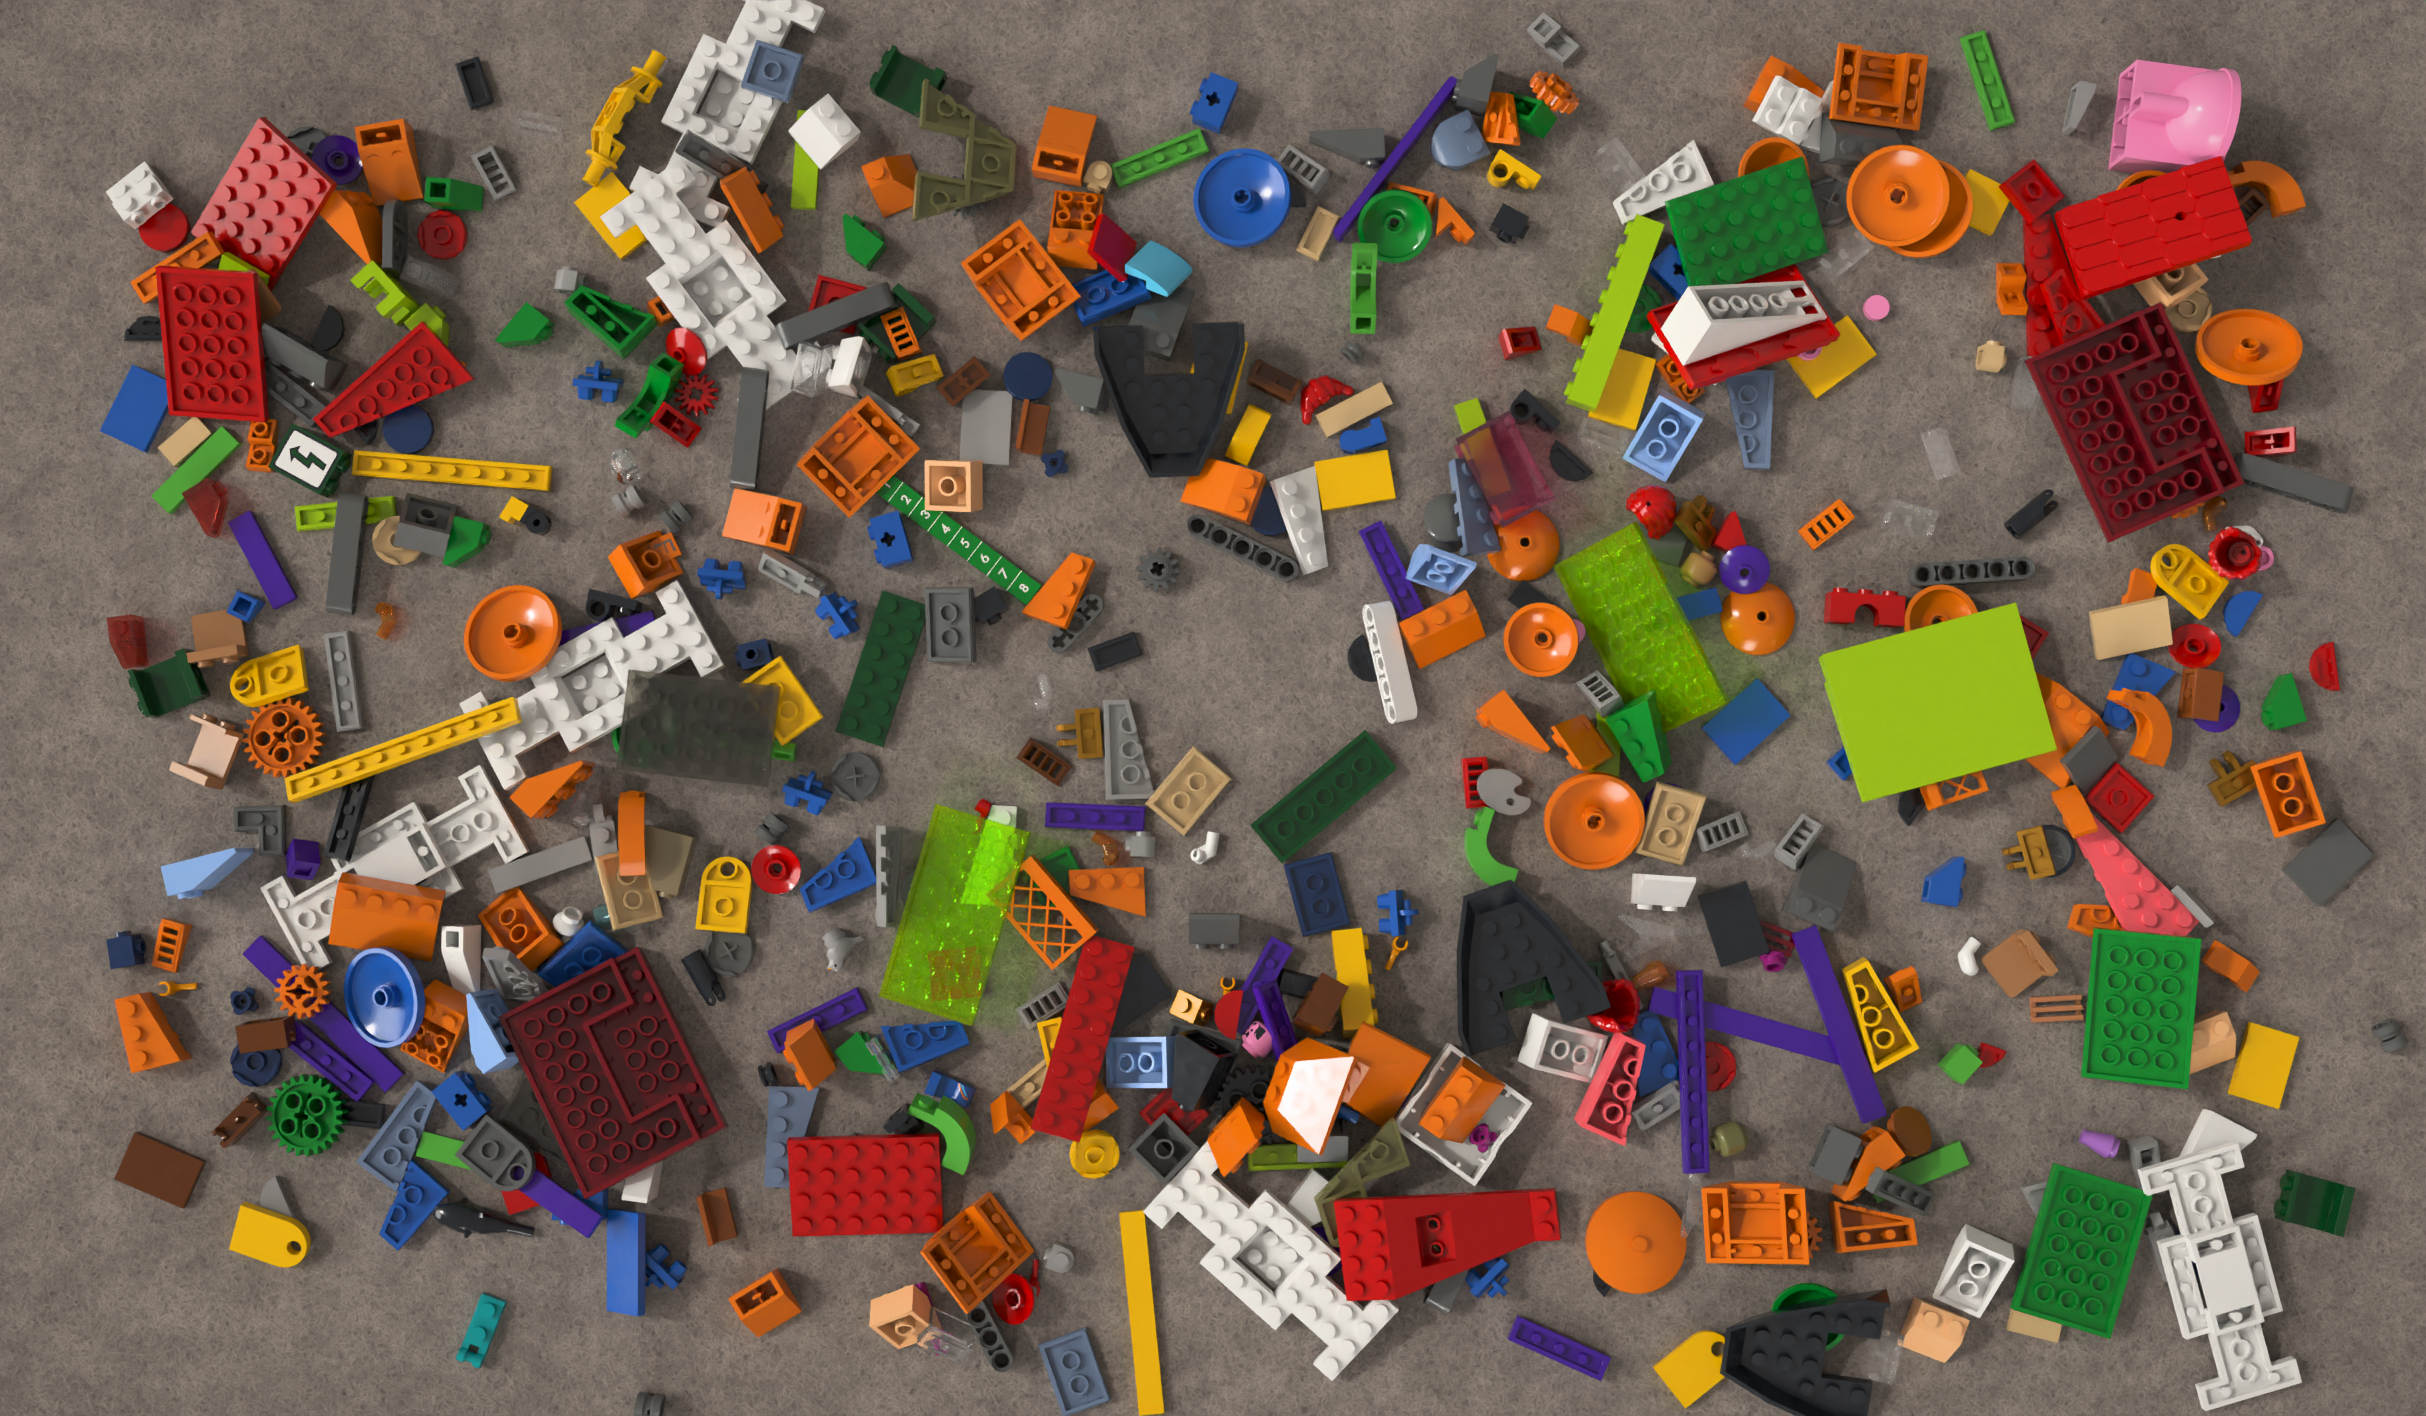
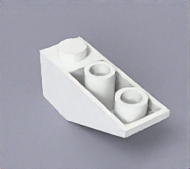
M456 924L442 926L441 952L452 987L465 995L480 991L481 925Z

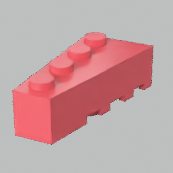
M1625 1032L1614 1033L1574 1117L1579 1126L1623 1146L1626 1145V1133L1628 1125H1630L1632 1103L1635 1100L1637 1079L1640 1076L1646 1047L1641 1040Z

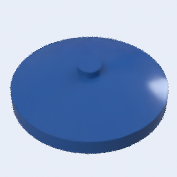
M1248 148L1234 149L1213 159L1201 172L1193 195L1196 217L1206 233L1221 244L1238 248L1258 245L1272 237L1284 224L1292 201L1290 182L1280 164L1270 155Z
M385 946L364 950L352 960L345 976L344 1000L348 1016L357 1032L369 1043L383 1048L402 1045L411 1040L418 1032L425 1012L424 989L414 965L398 950Z

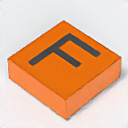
M672 532L661 536L660 539L657 538L648 542L651 549L660 555L661 564L670 560L669 555L671 558L683 555Z

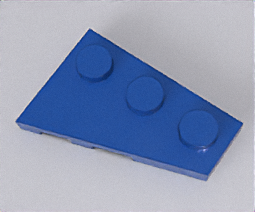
M590 920L538 969V975L553 987H557L611 958H616L628 952V950Z
M960 1020L930 1022L929 1024L881 1026L899 1074L970 1045Z

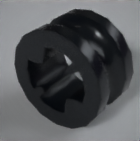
M767 1062L765 1067L762 1065L758 1066V1073L765 1087H768L771 1082L774 1084L778 1083V1077L771 1062Z

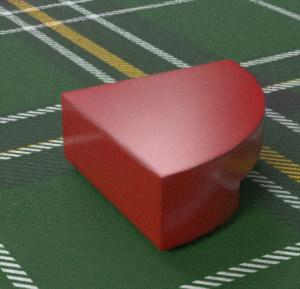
M1981 1042L1977 1057L1983 1063L1979 1067L1986 1068L1996 1064L2004 1058L2007 1051Z

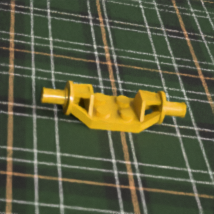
M652 50L643 69L632 66L631 72L635 75L613 89L591 129L592 150L587 149L585 153L593 161L582 178L586 183L597 187V183L606 168L617 170L618 166L616 163L626 146L613 138V135L618 134L624 123L622 118L626 112L629 113L635 104L634 99L643 104H649L657 87H662L663 83L656 77L664 60H666V57L661 53ZM649 83L644 94L639 92L640 89ZM611 146H613L614 149L610 155Z

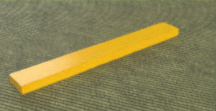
M354 450L352 475L550 492L553 467Z
M1144 1209L1119 1212L1139 1416L1162 1414L1165 1412Z

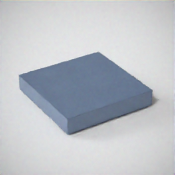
M756 40L741 87L742 89L789 104L805 57L802 54Z

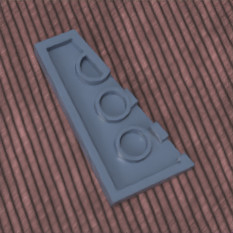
M1754 370L1726 379V385L1744 469L1770 470L1774 370Z
M1460 458L1448 462L1452 492L1456 494L1457 498L1454 510L1455 514L1459 515L1460 520L1457 532L1458 537L1462 538L1463 547L1460 548L1461 557L1495 554L1501 551L1498 536L1495 532L1472 458Z
M417 1080L356 1161V1163L395 1192L399 1191V1185L408 1170L407 1166L414 1157L422 1133L425 1131L437 1102V1098L432 1093L433 1089L421 1080Z
M769 1086L764 1187L790 1188L787 1140L788 1137H806L820 1087H815L808 1091L804 1086Z

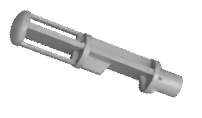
M1607 940L1600 942L1598 945L1603 953L1602 958L1606 961L1614 978L1618 980L1623 978L1631 981L1621 965L1616 951L1610 947ZM1640 1000L1639 1005L1641 1010L1644 1007V1003H1642Z

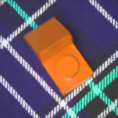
M1444 197L1440 198L1437 204L1434 239L1450 227L1452 229L1450 233L1457 242L1462 241L1465 245L1474 238V231Z
M1913 966L1883 978L1900 1013L1922 1003L1918 975Z
M1007 1090L990 1104L994 1134L1005 1126L1021 1145L1036 1132L1030 1129L1033 1119Z

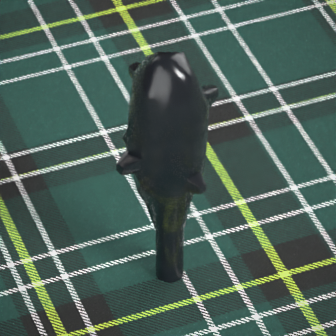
M463 1198L459 1202L436 1205L433 1216L440 1224L463 1233L464 1238H468L472 1233L488 1234L501 1232L532 1237L535 1228L504 1220L485 1208L467 1204V1198Z

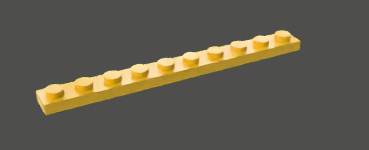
M510 697L286 777L284 779L288 801L297 803L522 722L518 699Z

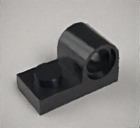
M1526 389L1513 401L1507 413L1510 421L1517 425L1526 423L1533 416L1536 419L1535 424L1543 432L1548 430L1552 433L1561 423ZM1516 406L1524 407L1526 416H1517L1514 408Z
M589 589L585 611L589 618L603 622L613 616L616 607H618L617 612L632 615L633 611L641 612L643 603ZM603 603L605 611L602 615L597 616L595 608L598 604Z
M906 1102L887 1118L883 1127L889 1134L892 1132L895 1134H916L925 1125L921 1119L907 1114L910 1106Z

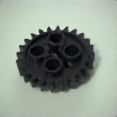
M1247 1065L1244 1073L1238 1067L1236 1069L1237 1076L1231 1073L1228 1074L1229 1083L1226 1081L1223 1083L1222 1087L1224 1090L1220 1089L1218 1096L1221 1098H1216L1213 1103L1220 1106L1213 1111L1214 1114L1221 1115L1216 1121L1217 1124L1235 1105L1230 1099L1234 1094H1240L1248 1102L1253 1101L1254 1104L1264 1101L1266 1093L1258 1095L1254 1092L1253 1088L1257 1084H1263L1268 1089L1272 1076L1269 1075V1067L1264 1072H1260L1259 1065L1256 1066L1255 1071H1251L1250 1066ZM1260 1103L1258 1110L1264 1114V1105ZM1266 1115L1263 1123L1265 1128L1261 1132L1262 1137L1258 1141L1260 1143L1259 1147H1261L1263 1139L1268 1144H1271L1272 1135L1277 1139L1280 1138L1279 1135L1272 1132Z

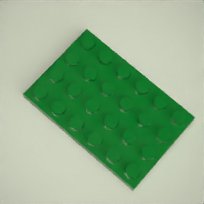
M1803 156L1664 201L1688 286L1736 284L1828 253Z
M2093 927L2081 1077L2188 1089L2201 949L2200 937Z
M2053 1163L2010 1308L2110 1339L2153 1194L2147 1196L2144 1194L2143 1189Z

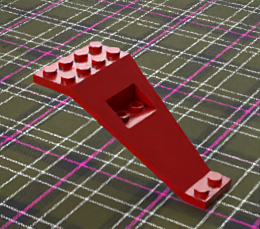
M1556 1188L1343 1198L1334 1201L1347 1301L1396 1300L1532 1242L1555 1241L1562 1238ZM1430 1220H1435L1438 1226H1432ZM1433 1245H1439L1441 1251H1436Z

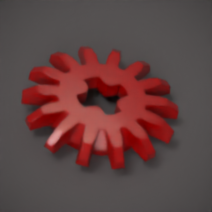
M687 374L688 382L685 384L680 380L679 384L683 388L675 389L676 393H681V396L675 398V401L683 402L679 409L682 410L684 407H687V415H690L692 410L695 411V417H699L700 410L707 415L706 408L708 406L713 410L715 408L711 404L712 400H719V397L713 396V393L719 392V389L711 388L715 381L706 382L708 377L706 374L701 379H699V374H696L693 380ZM696 388L698 391H703V394L700 395L701 400L697 401L695 398H690V395L693 394L692 389Z

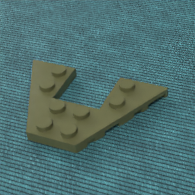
M924 79L922 82L919 129L967 138L964 180L918 171L915 174L912 221H918L1011 194L1014 190L1017 144L1001 136L999 131L991 125L988 127L982 123L972 111L963 105L957 104L950 95L947 94L946 96L930 85L928 79Z
M1391 1117L1314 1197L1331 1247H1339L1334 1201L1343 1198L1368 1197L1363 1183L1410 1166L1394 1117ZM1433 1245L1434 1249L1438 1251L1437 1246Z

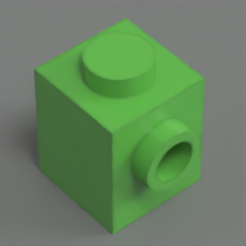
M1956 1043L1937 1066L1954 1082L1963 1085L1983 1062L1977 1057L1979 1053L1972 1046Z

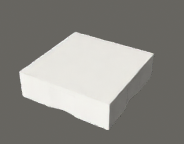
M1446 1043L1394 1119L1402 1135L1471 1185L1476 1186L1496 1157L1500 1145L1514 1131L1532 1105V1102L1507 1084L1505 1085L1504 1089L1476 1125L1479 1126L1482 1123H1486L1489 1126V1130L1497 1133L1498 1136L1497 1140L1492 1142L1484 1153L1479 1152L1478 1147L1470 1143L1469 1137L1471 1133L1461 1144L1440 1139L1419 1125L1421 1113L1462 1057H1466L1456 1047ZM1466 1057V1058H1468L1469 1060H1471L1472 1062H1474L1475 1064H1477L1479 1067H1481V1066H1480L1478 1063H1476L1474 1060H1472V1059L1469 1058V1057Z

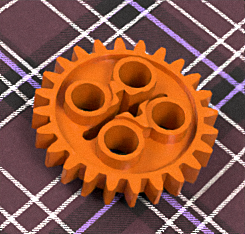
M289 697L287 701L284 698L278 700L277 703L276 701L269 703L268 706H259L261 712L251 711L254 720L246 719L250 729H242V732L248 734V738L242 739V742L249 743V747L245 748L244 752L252 753L248 761H258L255 765L256 769L264 768L263 774L270 775L273 772V777L279 778L281 774L284 778L291 776V772L293 775L300 773V768L303 771L309 770L307 763L317 764L314 755H323L318 750V746H326V743L320 741V737L326 736V733L319 732V728L325 724L316 722L320 714H311L312 706L304 707V701L298 700L296 702L295 698ZM282 714H285L287 721L285 725L281 726L279 718ZM304 730L306 736L304 741L300 742L298 740V733ZM266 733L270 735V742L267 745L263 743V737ZM282 733H286L285 736H284L285 739H287L286 742H282V741H283V737L281 736ZM285 749L289 751V758L286 761L282 759V752Z

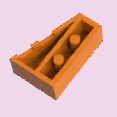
M151 992L139 993L114 1000L131 1073L192 1059L179 1041V1036L173 1031L166 1020V1015Z
M1836 1201L1828 1202L1835 1253L1918 1245L1915 1223L1912 1218Z

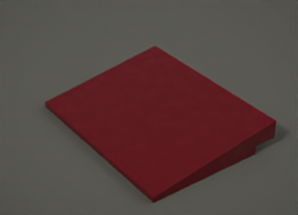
M2161 302L2025 360L2107 543L2245 484Z
M636 947L617 958H611L499 1016L501 1024L585 1199L729 1127L666 996L640 947Z

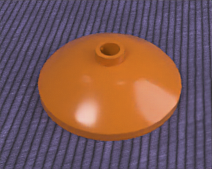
M1770 137L1754 143L1745 152L1739 165L1738 177L1802 156L1808 177L1809 166L1804 153L1796 144L1785 138Z
M1514 508L1502 513L1493 521L1501 551L1495 554H1487V557L1499 574L1514 581H1531L1543 576L1552 568L1559 554L1560 541L1554 524L1547 516L1531 508ZM1522 538L1529 541L1527 547H1523L1520 544Z
M1768 582L1761 589L1749 594H1739L1731 591L1722 605L1723 611L1720 613L1721 628L1726 639L1736 649L1750 655H1765L1778 650L1788 641L1795 625L1794 608L1789 597L1780 588ZM1759 612L1765 615L1764 621H1760L1757 618Z
M1949 585L1930 586L1919 591L1909 601L1905 609L1904 631L1907 632L1933 625L1934 619L1941 623L1978 613L1971 598L1960 589Z
M1537 602L1520 608L1512 615L1505 627L1503 642L1509 660L1517 669L1531 676L1548 677L1561 672L1572 662L1577 653L1579 635L1576 624L1566 611L1554 604ZM1545 633L1548 637L1547 641H1541L1539 635Z

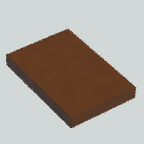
M135 1132L114 1179L183 1209L186 1208L206 1161L143 1133Z

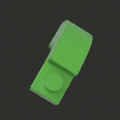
M1352 243L1350 334H1375L1377 243Z
M1483 807L1482 811L1477 810L1473 824L1477 825L1476 830L1466 828L1464 850L1467 861L1476 876L1489 886H1494L1508 880H1512L1515 883L1518 869L1500 864L1488 851L1487 834L1495 810Z
M917 1093L907 1114L934 1125L942 1132L946 1139L947 1149L941 1166L964 1175L976 1147V1133L971 1119L960 1105L944 1095L939 1103L929 1096Z

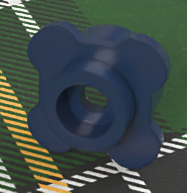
M1056 450L1053 454L1045 453L1042 455L1041 461L1045 464L1046 476L1053 477L1055 474H1064L1068 471L1069 467L1065 464V453L1062 450ZM1054 461L1057 462L1056 466L1052 464Z
M247 987L244 991H233L231 993V1005L235 1014L242 1015L245 1011L250 1010L253 1012L258 1009L253 988Z

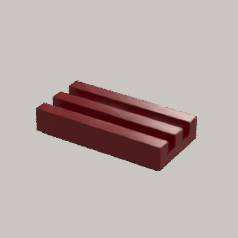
M1759 919L1761 926L1790 937V940L1786 941L1763 932L1765 938L1787 946L1786 951L1767 944L1770 951L1782 952L1785 957L1790 958L1791 951L1795 946L1791 936L1793 932Z

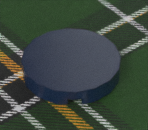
M1022 352L1013 356L1006 364L1003 372V382L1008 393L1021 401H1024V399L1032 401L1042 398L1050 389L1053 379L1052 370L1048 362L1040 355L1032 352Z
M413 405L387 415L382 427L383 436L387 444L395 451L408 455L421 452L422 449L430 444L434 435V425L430 416L420 407Z
M1269 486L1263 489L1250 524L1256 532L1264 536L1280 535L1287 530L1272 487Z
M237 1045L230 1057L232 1073L241 1084L250 1087L266 1085L272 1082L280 1072L282 1067L281 1052L279 1049L240 1053L239 1046Z

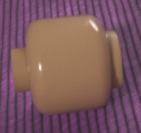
M1704 550L1701 554L1697 552L1690 553L1680 568V572L1683 574L1681 578L1697 589L1699 586L1706 587L1718 571L1717 565L1713 563L1715 557Z

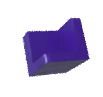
M293 838L286 853L287 877L313 880L320 866L319 843Z

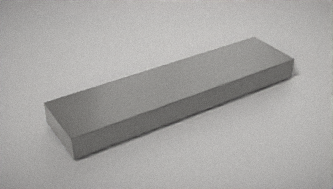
M351 631L324 634L337 732L364 729Z
M586 836L490 869L488 872L495 892L499 894L594 859Z

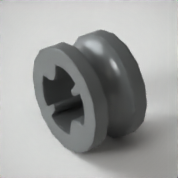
M1347 341V347L1342 348L1340 352L1349 361L1357 365L1359 363L1358 358H1363L1365 354L1354 343Z

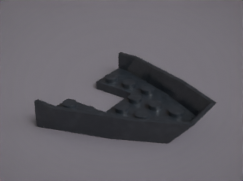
M1242 321L1192 323L1194 373L1145 375L1143 325L1093 327L1096 361L1122 429L1149 478L1200 475L1223 425L1245 351V331Z
M1512 880L1463 896L1456 952L1458 1035L1466 1057L1517 1040L1500 992L1547 976L1564 1024L1612 1008L1604 986L1553 919Z
M1887 1289L1804 1301L1749 1317L1728 1327L1720 1374L1766 1403L1794 1416H1867L1872 1391V1380L1822 1373L1828 1332L1880 1339L1885 1307L1890 1308Z

